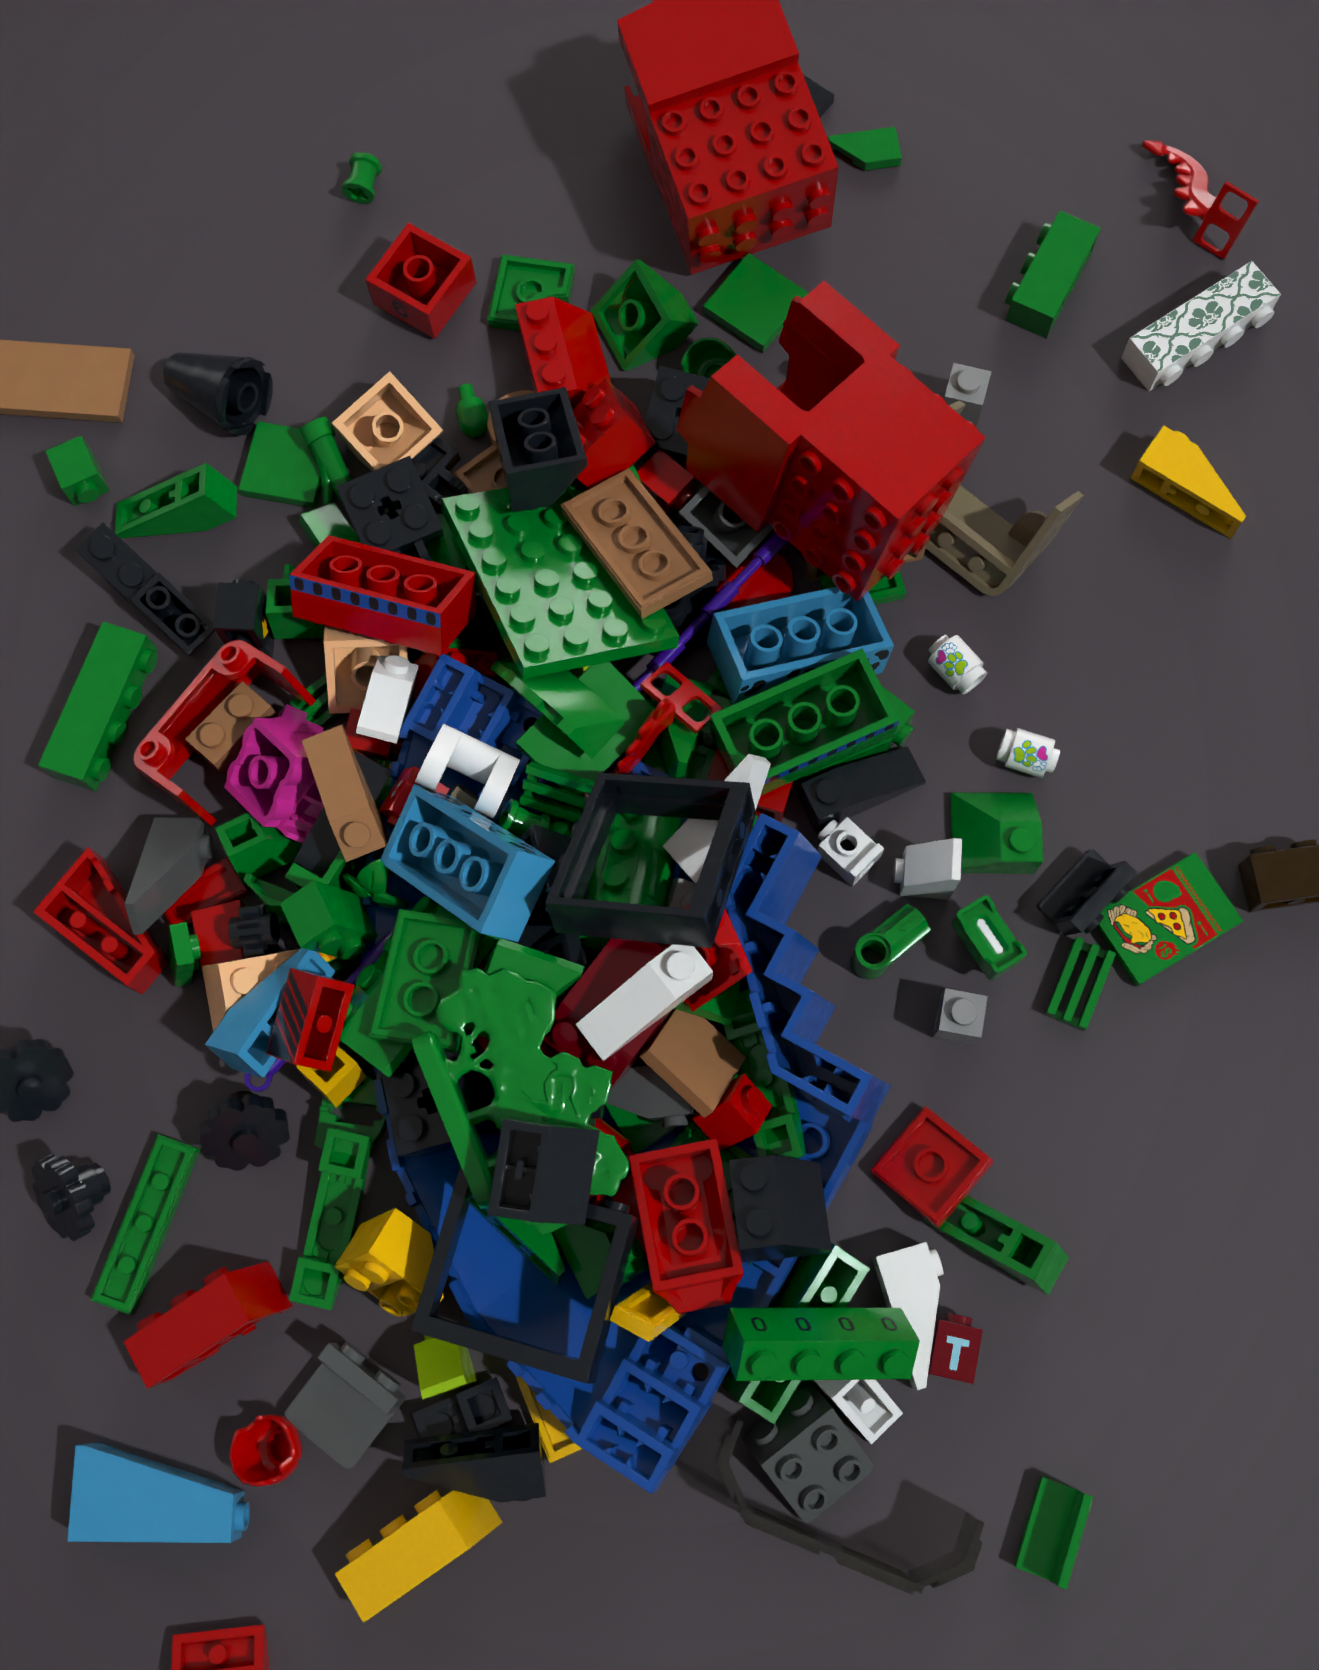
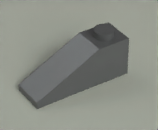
M154 817L124 904L133 934L142 935L202 876L207 859H212L214 853L213 836L207 834L204 821L201 818Z
M648 1065L631 1067L627 1074L610 1090L607 1104L654 1121H661L662 1128L688 1125V1117H694L697 1112Z

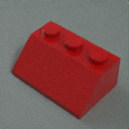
M553 296L515 304L519 333L535 393L566 387L573 409L582 401L584 394L589 388L598 385L605 377L611 382L591 312Z

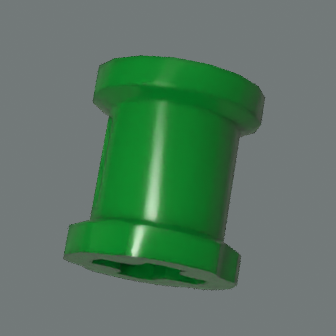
M355 152L351 154L349 160L351 166L348 179L343 182L341 190L349 200L360 204H369L374 199L375 191L373 185L375 178L382 171V165L379 159L371 154Z
M510 799L503 808L497 825L520 839L532 824L548 829L550 816L534 814L519 807L518 801Z

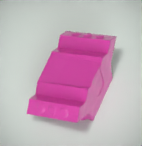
M286 704L275 718L255 717L252 725L246 728L243 734L242 748L237 759L228 768L227 781L224 788L263 827H277L286 837L303 844L324 805L302 740L324 732V727L306 720L308 713Z

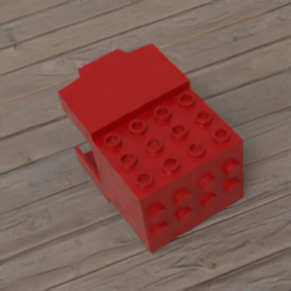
M653 0L652 3L617 20L619 41L639 93L633 96L630 85L624 86L626 106L653 180L657 183L690 275L745 257L748 253L753 254L832 226L839 167L800 68L799 52L779 0Z
M822 281L804 298L796 296L792 299L786 319L783 322L784 326L778 342L789 355L786 380L776 388L737 354L711 376L704 391L693 385L686 389L676 430L688 443L686 470L756 532H759L769 523L781 539L789 541L803 553L804 558L809 564L819 567L833 580L835 586L841 592L849 594L858 602L884 576L888 580L894 577L904 565L905 560L903 558L909 552L916 555L931 538L928 534L939 525L986 437L978 431L972 422L965 420L946 404L939 394L933 393L907 367L902 366L895 360L900 345L828 283Z

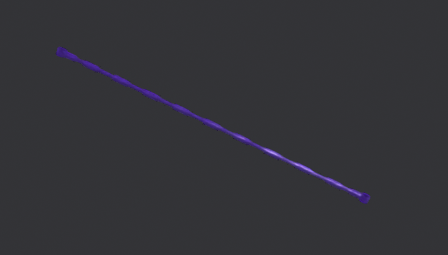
M774 533L754 553V559L732 582L727 581L700 609L701 614L679 635L677 648L660 651L646 665L647 669L632 685L640 691V684L666 662L671 664L685 649V644L708 620L712 621L714 613L721 612L739 593L738 589L761 565L765 566L788 541L781 539ZM539 777L537 779V782L551 787L554 785L552 781H548ZM519 804V807H522L524 809L528 808L527 806ZM389 931L360 961L361 965L345 982L356 986L358 975L365 967L374 964L384 952V944L393 932ZM277 1058L266 1074V1082L260 1087L253 1086L251 1083L252 1075L245 1073L244 1081L246 1086L255 1092L267 1090L272 1084L274 1074L286 1061Z

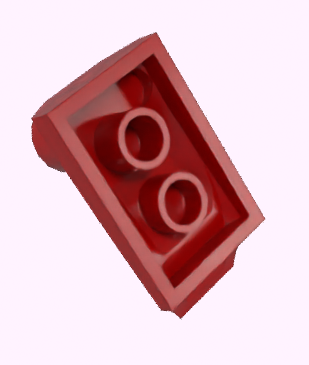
M717 1138L630 1155V1166L653 1292L670 1303L678 1314L730 1304L736 1286L744 1276Z

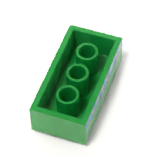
M859 649L711 714L710 732L730 773L748 754L764 757L771 763L761 793L763 795L894 737L900 720L863 649Z

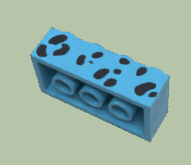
M837 587L714 613L707 637V644L733 705L859 649H863L875 674L883 673L894 647L869 591L857 602L853 597L841 592Z
M416 784L412 787L381 857L384 866L479 933L515 942L519 941L555 863L553 859L453 796L432 791Z

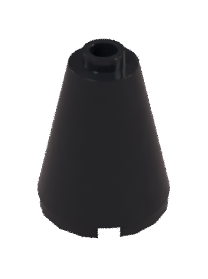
M179 352L172 355L164 365L163 374L166 386L224 430L233 434L245 435L254 431L256 424L253 423L260 414L266 416L273 395L271 374L265 372L263 368L265 364L262 361L251 357Z

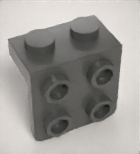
M345 1341L343 1345L339 1342L327 1344L317 1357L322 1362L288 1406L285 1411V1417L289 1419L298 1431L345 1469H350L360 1461L407 1397L398 1391L401 1385L396 1379L382 1369H379L376 1373L363 1362L366 1356L354 1345Z
M812 1382L802 1390L792 1394L775 1424L762 1419L755 1424L749 1433L742 1437L761 1467L805 1523L816 1519L866 1478L873 1470V1463Z

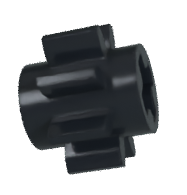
M264 904L239 907V916L231 917L229 920L228 932L232 947L234 949L243 948L244 957L269 954V945L278 944L280 939V926L274 912L265 913Z

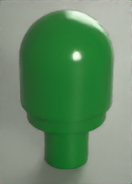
M472 384L460 385L457 388L460 401L456 404L457 409L455 411L459 427L468 437H481L488 430V414L485 403L482 402L481 398L475 397Z

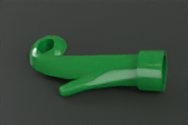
M320 417L308 422L299 431L307 447L312 449L322 482L324 506L332 504L333 489L343 504L336 486L350 481L351 478L334 439L336 433L327 417ZM393 506L386 507L384 509L385 512L381 513V515L387 514L390 519H393L395 508Z

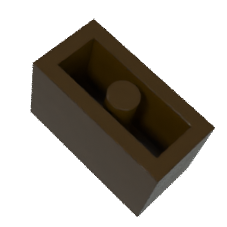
M1314 839L1296 842L1291 845V849L1276 851L1274 845L1252 849L1250 855L1238 864L1249 913L1319 903V845H1317Z

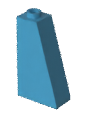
M102 1443L75 1445L67 1542L232 1543L242 1538V1531H246L248 1528L250 1505L249 1502H244L245 1490Z

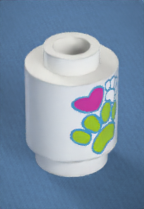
M944 635L929 648V652L932 655L928 659V663L953 690L958 689L963 695L974 689L987 675V672L982 667L983 661L958 635L951 638Z
M1017 728L1016 731L1006 729L996 760L1005 762L1004 767L1043 778L1046 771L1054 772L1060 750L1054 748V739Z

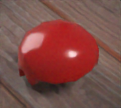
M267 1414L266 1416H256L251 1424L238 1429L233 1435L229 1452L232 1472L242 1484L255 1487L275 1485L284 1481L299 1466V1460L302 1457L303 1446L298 1429L287 1417L282 1415Z

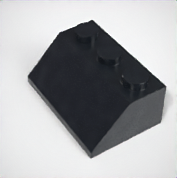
M566 387L489 401L495 441L512 511L534 510L539 507L553 505L588 465Z

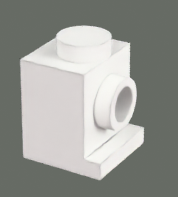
M848 817L840 824L836 820H832L818 835V838L822 841L818 845L817 850L822 855L821 858L852 887L880 860L884 850L879 843L876 844ZM848 839L856 848L846 851L841 847L840 842Z

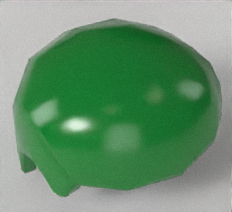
M701 338L689 345L681 359V367L683 372L711 378L713 374L736 356V353L729 345L718 338Z

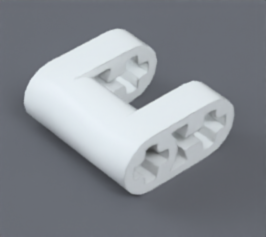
M443 723L424 760L415 783L435 791L446 767L451 768L485 784L474 810L493 819L505 796L520 759Z

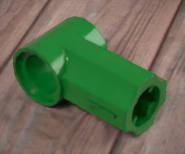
M907 903L874 931L862 936L857 941L850 959L851 967L855 974L867 980L882 976L887 967L931 932L926 918L917 908ZM865 949L877 951L881 956L882 962L878 964L866 962L861 955V951Z

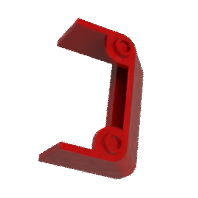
M242 640L228 642L220 648L141 741L134 753V763L138 773L210 826L216 822V819L183 789L170 781L173 775L194 752V749L185 739L242 681L249 686L258 674L309 706H312L316 701L284 665Z

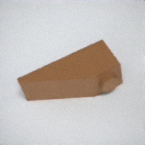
M343 725L302 740L329 823L345 861L348 862L385 847L390 838Z

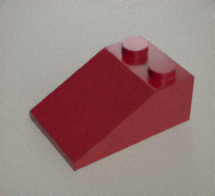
M611 938L556 1009L555 1021L550 1031L545 1035L544 1041L560 1053L566 1052L579 1058L582 1065L586 1068L595 1065L613 1071L611 1078L612 1089L627 1074L670 1012L605 1061H602L578 1029L576 1023L665 949L653 942Z

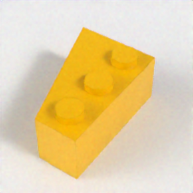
M438 1490L414 1505L418 1515L407 1522L402 1514L379 1530L384 1538L379 1543L373 1546L368 1538L348 1552L346 1557L350 1563L336 1572L335 1576L362 1622L364 1623L469 1550L503 1523L488 1499L454 1490L441 1497Z

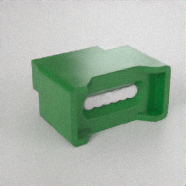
M988 895L980 897L959 910L951 922L952 927L989 980H994L1012 969L1027 955V950L1016 940Z

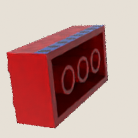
M330 535L289 574L293 617L305 619L314 624H323L346 630L352 634H361L384 640L390 644H399L418 649L428 654L442 656L476 614V572Z

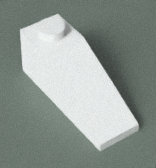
M748 754L724 780L750 783L755 811L771 763L764 757ZM688 819L663 845L665 850L694 883L698 882L719 821Z
M672 944L576 1023V1026L602 1061H605L712 980L713 970L694 946Z
M927 1242L872 1258L887 1308H901L920 1340L912 1376L909 1379L914 1390L926 1388L940 1292L938 1276L944 1274L936 1249L929 1250Z

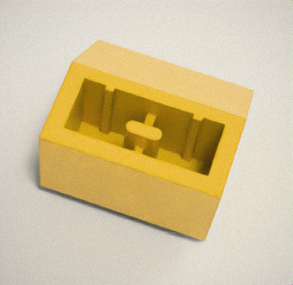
M393 1208L361 1223L336 1263L335 1268L345 1275L344 1280L351 1287L359 1291H368L380 1300V1307L394 1316L404 1317L410 1315L417 1310L433 1258L434 1248L431 1234L397 1208Z

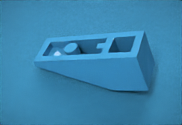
M304 948L298 950L228 1010L205 1045L232 1069L264 1078L277 1059L266 1054L290 968L330 978L335 973V970L317 952Z

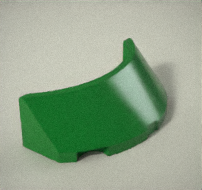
M512 658L496 660L490 666V670L502 682L543 714L591 759L597 755L625 724V720L568 670L522 679Z

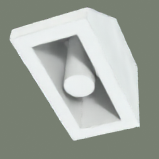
M379 655L364 699L356 729L357 734L397 744L402 725L410 709L419 665L412 664L401 656L390 655L385 657Z
M952 838L906 846L902 859L895 858L893 883H900V896L949 900L961 878L962 839Z
M813 1380L871 1445L903 1414L876 1380Z

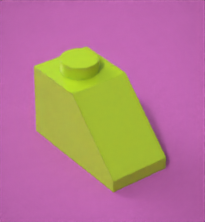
M423 1335L425 1341L414 1344L422 1399L437 1396L477 1381L468 1348Z

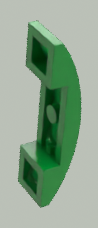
M750 988L739 991L734 1020L729 1026L723 1025L727 1040L732 1041L734 1046L746 1057L740 1067L741 1073H745L772 1104L758 1133L753 1135L758 1156L778 1155L799 1159L805 1157V1146L794 1088L791 1083L772 1074L766 1057L768 1051L762 1030L758 1029L749 997L751 992Z
M332 1127L327 1129L318 1171H322L304 1252L302 1256L298 1257L289 1301L332 1310L344 1276L342 1272L335 1268V1265L355 1234L367 1176L371 1136Z

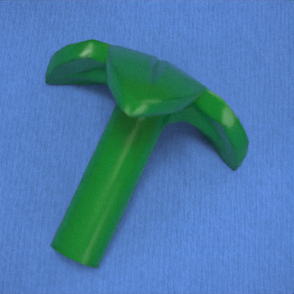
M381 859L366 865L359 872L357 879L347 872L342 875L347 885L362 899L370 896L376 905L391 909L406 908L410 905L409 901L391 896L386 892L387 881L393 871L384 866Z

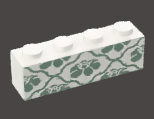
M1251 261L1130 337L1121 359L1148 391H1151L1160 384L1168 386L1180 377L1185 368L1192 364L1195 367L1203 364L1218 347L1224 345L1227 348L1233 345L1242 337L1245 330L1251 326L1259 328L1269 321L1275 313L1272 309L1281 294L1254 262Z

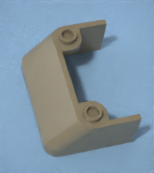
M959 400L949 406L960 415L966 404ZM960 485L939 525L928 534L931 538L926 545V549L983 594L989 596L1000 595L1015 583L1052 542L1084 495L1077 491L1055 506L1049 516L1041 511H1029L1022 515L1013 526Z

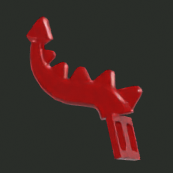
M1144 140L1141 145L1144 149L1156 156H1167V161L1170 164H1178L1174 170L1180 175H1177L1175 181L1182 187L1176 188L1174 195L1187 202L1182 210L1185 214L1198 216L1203 221L1192 241L1224 260L1259 200L1227 181L1224 183L1218 196L1214 197L1208 192L1209 181L1206 171L1194 158L1176 148L1164 145L1162 141ZM1228 192H1233L1247 201L1248 207L1241 218H1237L1222 209V201ZM1210 224L1216 225L1229 234V239L1223 249H1218L1204 240L1203 235Z
M666 662L640 684V688L656 700L658 705L638 729L634 741L626 749V755L617 763L616 768L611 774L628 775L645 756L658 735L673 723L674 717L696 734L710 722L711 714L723 708L670 663ZM663 673L668 674L680 685L669 696L663 695L651 684L654 679ZM693 699L699 700L711 711L701 722L694 721L682 710Z

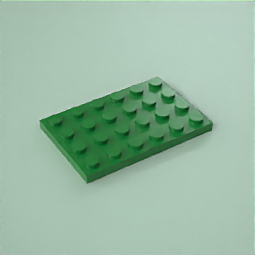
M577 478L553 505L539 507L534 510L513 512L507 488L442 498L441 511L470 571L476 572V584L522 679L677 648L680 636L664 607L642 619L562 514L560 504L589 489Z

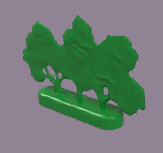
M474 968L470 971L461 970L458 989L452 994L441 998L436 1010L439 1023L448 1031L462 1036L461 1050L456 1061L447 1059L440 1040L432 1031H427L411 1039L417 1060L470 1190L480 1209L489 1207L497 1157L488 1159L475 1124L489 1119L495 1122L496 1127L501 1130L503 1118L511 1116L599 1130L589 1125L588 1121L593 1112L598 1110L600 1106L607 1104L613 1071L595 1065L586 1068L582 1065L579 1058L566 1052H561L551 1058L544 1055L540 1047L545 1035L550 1031L555 1021L556 992L554 988L538 981H526L520 974L506 969L489 976L479 968ZM473 1022L475 1028L471 1034L466 1036L464 1026L467 1023ZM485 1031L489 1034V1044L484 1053L472 1059L470 1055L475 1053L476 1049L471 1045L477 1036ZM488 1059L494 1066L491 1069H483L479 1064ZM474 1070L490 1079L494 1087L495 1097L490 1105L469 1112L457 1082L463 1074ZM600 1131L590 1194L611 1197L618 1191L620 1180L626 1178L629 1171V1161L617 1143L615 1136ZM519 1220L525 1225H536L538 1233L543 1236L567 1225Z

